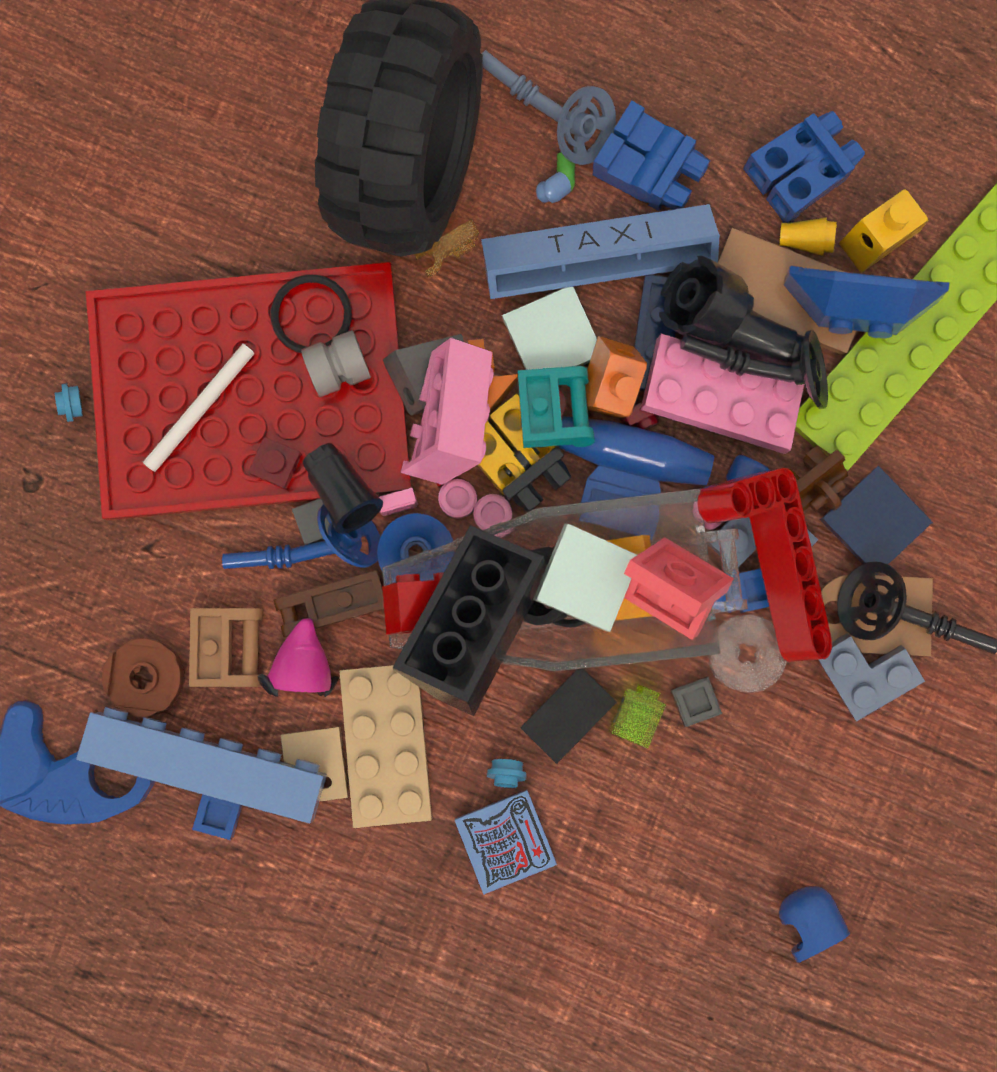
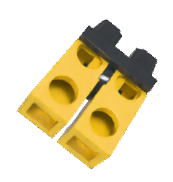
M515 394L489 415L491 424L488 421L485 423L483 439L486 443V451L481 463L477 466L508 502L513 500L517 506L528 514L544 500L531 485L534 481L543 476L554 491H556L572 477L562 461L564 454L557 446L523 448L520 397L518 394ZM496 430L502 434L506 441L511 445V448H509V446L500 437Z

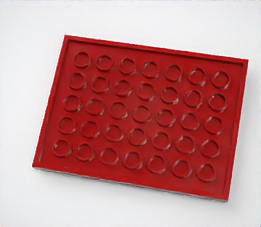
M391 262L86 291L102 519L115 520L321 499L309 481L308 472L302 463L309 453L327 443H332L338 452L346 456L354 470L375 494L395 493L412 488L411 476L401 473L403 461L410 462L405 405L383 362L385 357L399 349ZM303 275H320L335 281L344 289L352 308V320L348 331L353 330L371 375L370 379L354 385L344 381L341 383L340 390L319 397L302 353L295 352L286 347L278 339L272 327V303L278 291L287 282ZM304 283L294 287L285 295L279 308V322L285 335L291 341L307 347L319 342L325 344L332 340V337H335L342 327L344 319V308L339 296L331 288L320 283ZM242 344L249 347L255 353L157 471L154 472L143 463L147 456ZM264 437L299 451L302 454L287 490L248 473Z

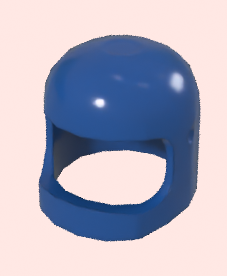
M808 886L798 889L784 898L780 905L779 918L782 925H793L802 938V942L795 945L791 950L796 963H800L828 949L850 935V931L835 900L822 887Z

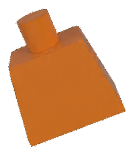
M598 336L587 369L589 382L585 387L588 410L611 417H629L631 415L647 368V362L634 346Z

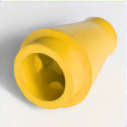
M827 217L793 223H782L779 246H788L823 256L824 252L833 253L837 222L827 221Z

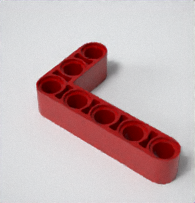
M779 468L749 474L703 488L698 495L697 503L700 516L707 523L750 518L781 656L788 662L828 658L832 650V638L798 485L792 471L788 468Z

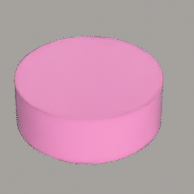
M453 479L442 486L438 501L442 511L447 516L460 519L469 516L474 511L477 495L474 487L469 482L462 479Z
M486 495L479 499L474 507L475 523L485 532L490 534L500 533L511 522V506L500 495Z

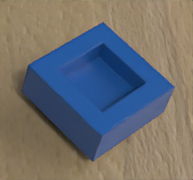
M761 569L732 575V578H734L733 582L738 590L737 599L741 613L769 607Z
M202 794L192 830L231 840L235 834L242 805Z

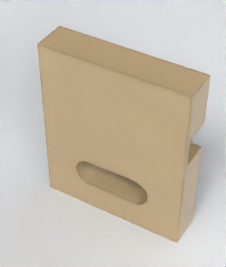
M341 727L281 735L285 763L295 765L296 760L301 759L319 764L318 772L327 774V777L331 779L332 784L330 787L323 788L320 801L349 797L345 759L342 755Z

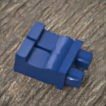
M631 100L615 126L614 133L610 134L595 158L593 176L640 201L649 203V206L659 211L662 205L673 210L684 208L691 196L692 190L678 183V178L683 173L699 183L709 167L710 160L695 150L697 140L688 135L685 137L678 130L662 124L644 113V107Z
M830 111L818 118L814 113L811 114L803 122L752 153L743 168L763 195L771 190L766 200L784 223H791L800 213L827 195L835 187L845 182L865 155V151L857 141L852 139L840 148L833 139L843 129L842 121L834 111Z

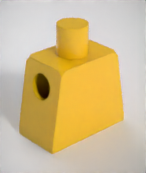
M904 189L861 219L839 242V245L860 273H862L918 234L928 222V218L910 193ZM862 236L870 237L873 248L865 244Z

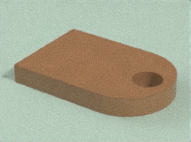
M848 575L836 577L821 587L824 606L830 601L837 603L841 586ZM875 575L876 579H883L891 584L894 583L889 576ZM902 577L907 592L906 605L932 614L933 578ZM862 582L854 592L851 607L859 606L860 596L866 588ZM878 586V591L887 593L888 590L884 586ZM867 614V617L871 620H877V615ZM860 619L856 621L858 626L864 630H875L876 626L867 625ZM900 620L890 633L880 639L861 640L850 635L861 653L887 654L902 645L911 656H931L932 634H927L925 628ZM840 621L835 624L828 622L832 642L848 633Z

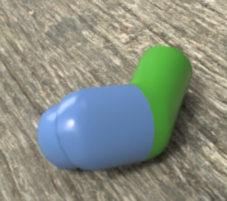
M562 152L557 154L556 173L548 178L546 182H540L536 187V195L541 202L546 203L550 201L555 203L572 192L575 186V163L567 160Z

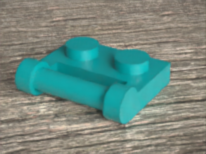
M583 366L518 370L523 448L559 445L586 447L595 442L594 430L589 427L585 387L589 382L587 368ZM558 385L570 387L573 427L562 428Z

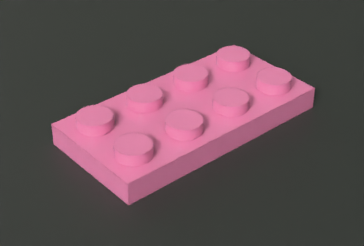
M664 334L657 338L641 410L783 454L791 450L804 384L796 385L795 382L790 383L745 373L739 376L735 372H729L728 368L726 370L721 369L719 363L680 349L682 341L680 339Z

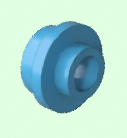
M68 383L61 384L62 392H55L58 415H66L67 422L74 421L73 417L83 416L78 386L68 387Z
M494 759L492 760V768L487 770V777L494 779L495 786L516 788L518 787V782L526 780V772H523V763L520 761Z

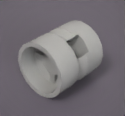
M353 330L332 337V342L329 346L319 342L301 349L304 362L319 397L340 390L341 383L344 381L354 385L371 378Z

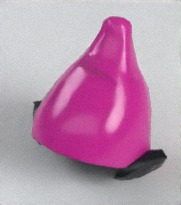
M310 618L302 619L293 628L279 648L268 675L260 674L257 676L259 684L268 694L278 697V690L318 692L319 696L324 695L326 697L330 695L340 679L336 675L331 677L327 657L318 640L314 622Z

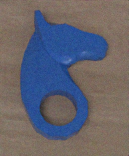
M17 701L8 707L0 729V806L4 809L29 819L48 823L88 824L103 821L135 807L146 799L153 788L155 781L137 777L135 785L126 795L120 797L107 795L100 790L95 782V765L76 760L78 751L64 759L55 760L54 755L49 752L44 743L42 733L43 711L38 704L29 701Z

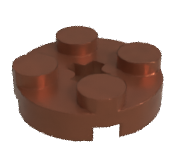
M140 638L124 643V645L120 646L116 652H113L108 657L102 673V684L106 695L110 697L117 709L126 711L129 716L133 717L153 716L171 708L179 697L184 683V671L179 654L165 643L154 639ZM143 666L147 667L149 674L153 675V681L147 683L146 689L140 688V682L134 680V674L141 672Z

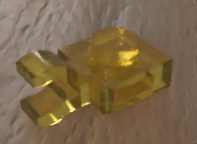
M471 219L442 236L439 241L433 244L432 249L415 254L417 260L425 255H429L435 260L434 266L428 268L425 271V275L427 277L435 276L441 270L444 257L447 258L454 254L456 258H459L476 247L474 241L478 239L479 231Z

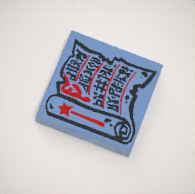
M528 790L455 818V823L483 894L557 865Z

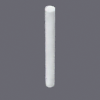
M242 344L147 456L143 463L154 472L157 471L255 353L249 347Z

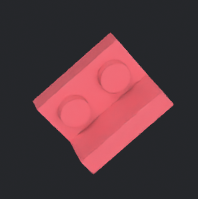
M664 537L629 561L624 574L632 579L624 598L693 640L699 635L715 601L728 592L734 578Z

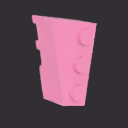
M449 338L432 351L419 399L426 402L421 425L413 424L410 436L417 438L412 460L410 462L403 461L401 473L443 485L481 463L486 451V443L483 440L485 423L490 413V406L487 404L488 390L494 375L491 368V351L453 338Z

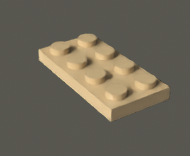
M394 665L340 670L353 828L432 820L421 689L393 669Z

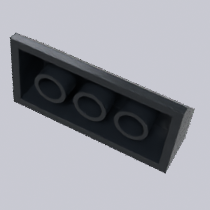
M470 525L398 656L393 669L436 699L474 716L534 602L533 598L546 569L544 556Z

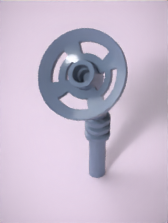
M485 50L482 53L483 68L510 88L512 96L517 94L519 101L524 99L523 104L525 106L530 104L558 122L557 140L564 157L570 162L579 165L594 162L610 134L614 133L616 112L610 95L602 88L585 86L575 91L562 107L540 93L539 86L532 87L533 82L531 80L526 82L525 75L518 76ZM593 97L601 107L602 116L599 115L597 107L590 102ZM578 100V105L569 111L571 106ZM586 109L590 111V114L584 113ZM596 129L601 130L595 143L586 151L584 143L591 138ZM565 139L568 144L574 147L573 152L568 148Z

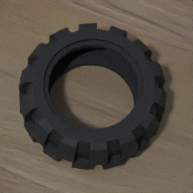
M369 0L362 4L359 14L353 15L343 33L342 45L339 52L335 53L327 78V90L323 107L321 106L317 130L318 150L315 159V187L319 189L318 207L322 219L328 223V227L350 244L400 257L426 252L432 249L434 242L439 241L447 228L452 212H454L474 145L483 78V54L480 53L481 36L478 26L454 5L432 0Z

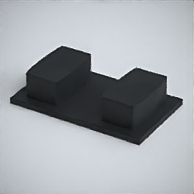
M580 666L520 728L557 764L617 701Z

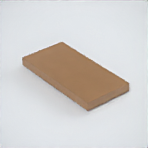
M732 228L718 264L743 278L748 286L749 294L754 297V307L752 310L774 322L796 330L799 335L805 336L807 331L813 330L822 348L845 356L848 353L856 331L853 330L849 334H836L830 332L827 327H818L784 286L785 276L790 266L844 271Z

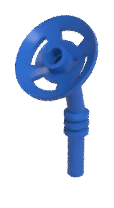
M323 504L318 511L317 521L324 541L295 548L285 545L284 549H282L281 545H278L275 550L272 546H268L267 550L225 553L222 554V564L224 569L268 566L269 569H274L275 565H277L278 569H281L284 564L287 568H291L294 563L336 554L348 564L365 568L372 566L378 561L377 547L380 534L372 520L355 531L344 534L337 533ZM326 517H327L328 522L330 523V525H329V527H328V534H327L326 527H325V518H326ZM366 536L369 547L368 555L360 551L362 547L361 537Z

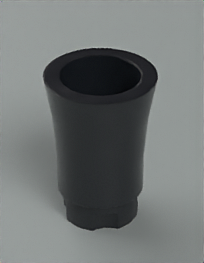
M752 310L744 317L740 327L731 336L730 342L722 348L726 349L730 346L734 348V351L738 349L742 351V354L745 352L750 354L751 359L792 366L793 362L800 361L804 336L797 334L796 330L774 322Z
M332 443L319 446L304 458L302 464L308 472V479L327 509L337 533L344 534L355 531L370 522L381 511L383 501L367 486L346 456L338 452Z

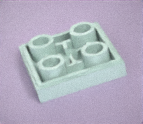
M574 287L561 289L502 315L504 324L525 370L583 366L590 362L597 338Z
M564 524L533 600L601 630L610 632L632 579L625 575L624 572L629 561L637 556V554L575 526Z

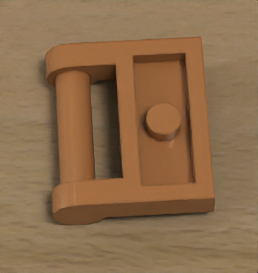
M190 608L189 687H262L257 676L259 621L263 620V609ZM232 620L243 621L242 675H231Z

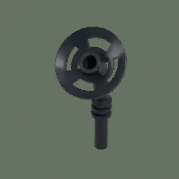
M813 330L805 333L801 346L800 361L793 362L792 366L751 359L750 354L746 352L742 354L741 350L737 349L734 351V348L730 346L724 349L688 334H685L681 341L680 349L719 363L721 369L726 370L728 368L729 372H735L739 376L745 373L790 383L795 382L796 385L804 384L807 393L818 409H825L827 407L828 383L825 362L818 337Z
M874 561L858 566L847 576L841 586L837 601L839 620L843 628L855 638L861 640L880 639L890 633L900 620L925 628L927 634L931 635L935 632V637L938 638L943 635V639L946 641L954 639L991 654H996L997 652L996 638L959 625L954 618L948 621V616L942 615L940 618L939 613L936 611L930 614L906 605L907 592L904 580L895 568L886 563ZM874 574H886L894 583L891 584L886 580L876 579ZM862 582L866 588L860 596L859 606L851 607L854 592ZM878 586H884L888 590L887 593L878 591ZM867 614L877 615V620H871L867 617ZM860 619L867 625L876 626L875 630H864L858 626L856 621Z

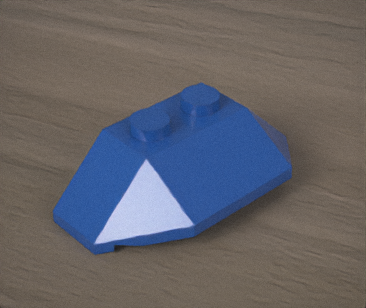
M790 266L784 280L786 289L818 327H827L830 332L836 334H849L853 330L868 332V335L873 338H890L892 335H897L936 305L949 290V282L857 274Z

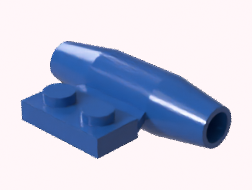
M563 416L562 428L573 427V417ZM589 419V427L593 428L595 442L590 446H557L562 450L598 465L586 480L577 514L578 517L651 536L654 533L663 499L659 481L707 485L714 462V455L672 436L611 420Z

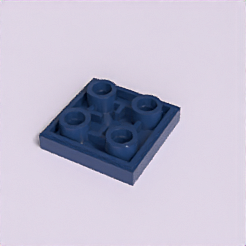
M879 466L869 472L840 500L842 503L840 508L836 511L830 509L820 518V521L861 564L874 561L889 564L933 523Z

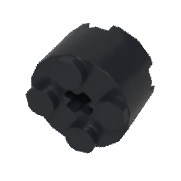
M701 255L697 256L698 260L690 264L680 263L668 276L660 295L665 297L664 312H659V317L666 327L683 336L688 334L716 346L725 347L730 342L731 336L740 327L744 317L752 311L754 307L753 295L749 294L748 286L742 277L707 257Z

